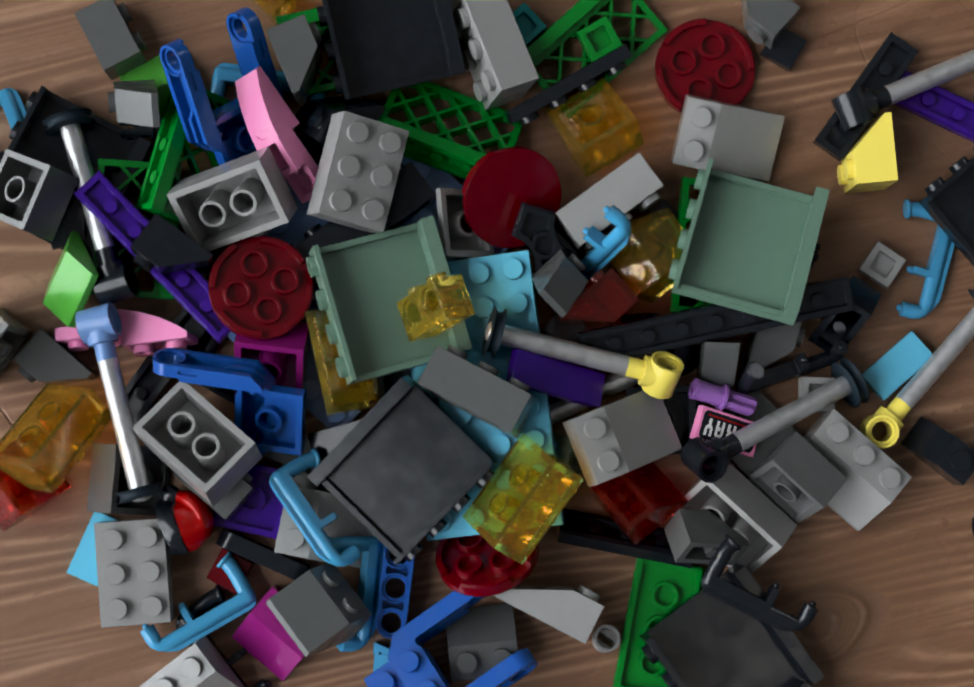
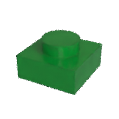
M607 16L575 33L591 63L622 46Z

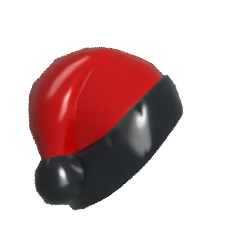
M168 484L162 488L166 493H162V498L155 504L156 518L171 553L174 555H188L203 546L210 538L215 524L213 510L194 492L179 491L176 486Z

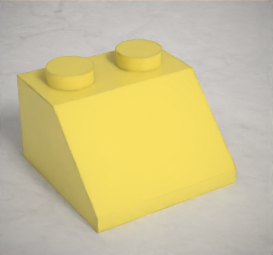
M892 112L884 113L871 124L843 160H841V165H838L839 185H844V194L881 191L898 181Z

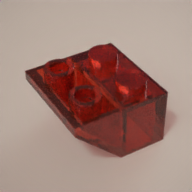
M612 268L606 274L600 269L588 280L584 287L586 291L577 298L569 312L563 318L558 316L557 321L561 325L610 326L629 311L640 299Z
M653 462L599 485L589 487L593 498L635 545L676 513L679 508L688 503V500Z

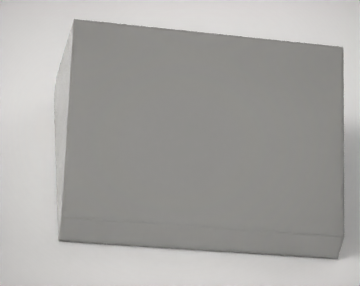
M436 188L439 236L446 260L454 261L494 255V246L478 237L464 219L462 189Z

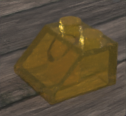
M604 78L598 80V83L589 89L569 97V100L546 111L571 158L586 177L591 176L644 144L636 116Z
M664 208L631 221L629 242L611 259L634 298L651 303L655 302L673 287L674 280L668 279L673 258L680 260L683 252L682 249L677 248L682 227L669 208Z

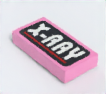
M698 405L689 438L703 437L706 440L717 437L721 440L753 423V421L704 405ZM757 444L738 454L753 457Z

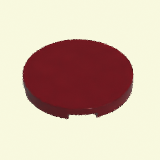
M704 18L685 22L667 35L658 50L654 72L658 90L664 100L674 110L682 113L686 94L740 105L751 90L756 65L750 44L733 26L730 27L724 23Z
M523 146L508 147L487 153L471 168L463 184L464 219L470 229L488 244L501 248H515L526 245L523 241L511 235L521 201L554 210L556 213L561 202V184L555 168L544 156Z
M270 236L252 237L228 246L216 259L210 272L208 285L211 306L221 323L235 334L253 340L278 338L296 328L310 308L314 289L313 279L310 277L306 260L302 254L289 243Z
M533 528L441 539L435 555L436 565L441 579L452 590L467 596H491L514 588L531 574L538 562L539 545Z

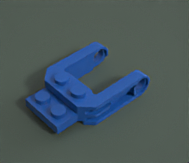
M247 7L229 14L226 19V25L242 76L261 66L283 98L258 16ZM176 39L163 45L159 52L160 60L187 142L205 151L214 152L218 165L257 151L243 119L238 98L212 110L200 71L195 68L192 56L188 48L183 44L184 41Z
M164 348L153 354V372L160 376L177 378L179 382L237 390L235 394L234 424L256 443L261 455L267 451L302 455L305 446L307 389L276 385V377L260 360L177 348Z
M453 591L394 632L388 653L389 662L364 678L363 680L368 687H451L429 650L423 647V644L470 612L468 608L485 596H467ZM528 648L521 649L466 687H510L537 667L538 662Z

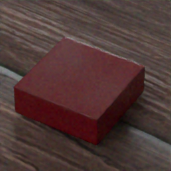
M222 548L206 578L237 594L221 567H216L221 559L228 552H231ZM231 552V556L239 564L247 577L254 563Z

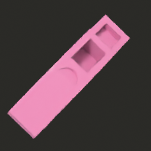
M261 66L235 81L242 116L256 150L258 151L269 146L283 177L302 204L311 199L318 165L293 131V128L299 124V121Z
M117 309L121 319L122 332L118 336L119 340L114 342L115 347L121 345L135 356H150L154 354V350L164 348L187 350V346L198 344L196 336L170 321L142 312ZM68 326L55 328V341L67 347L68 351L81 352L89 349L88 344L81 340L76 326L75 328Z

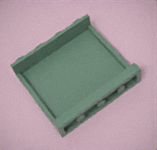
M709 158L706 170H698L694 189L700 190L698 199L690 198L685 218L691 220L689 230L682 228L677 248L683 250L681 259L673 258L668 279L674 280L671 293L793 326L800 310L830 190L816 186L815 192L811 196L712 169L714 159Z
M433 215L420 218L415 224L320 248L318 244L312 246L309 252L310 256L306 257V264L310 277H316L320 289L316 291L317 303L320 311L326 310L329 324L325 325L327 338L330 345H336L339 355L338 358H335L336 369L339 377L346 379L347 386L428 364L437 346L447 350L448 346L452 345L465 353L472 349Z

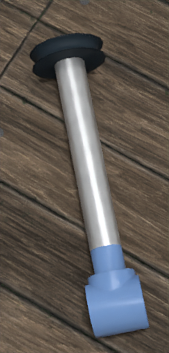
M111 302L80 310L75 315L77 331L81 340L88 344V347H94L129 488V490L116 493L120 497L118 504L132 501L143 502L152 496L166 493L161 488L163 482L149 484L138 436L132 428L135 424L114 343L119 340L118 336L122 332L119 313Z

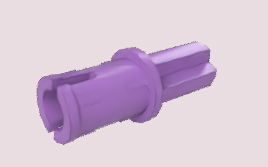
M700 378L692 380L688 391L689 399L713 405L719 411L727 409L750 416L755 413L757 399L755 397L730 390L729 385L723 384V386L700 380Z

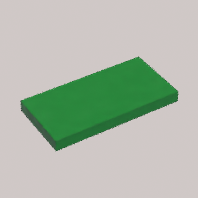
M636 558L612 687H668L661 677L665 671L658 662L653 665L641 650L645 644L639 636L701 590V580L705 568L697 566L687 568Z

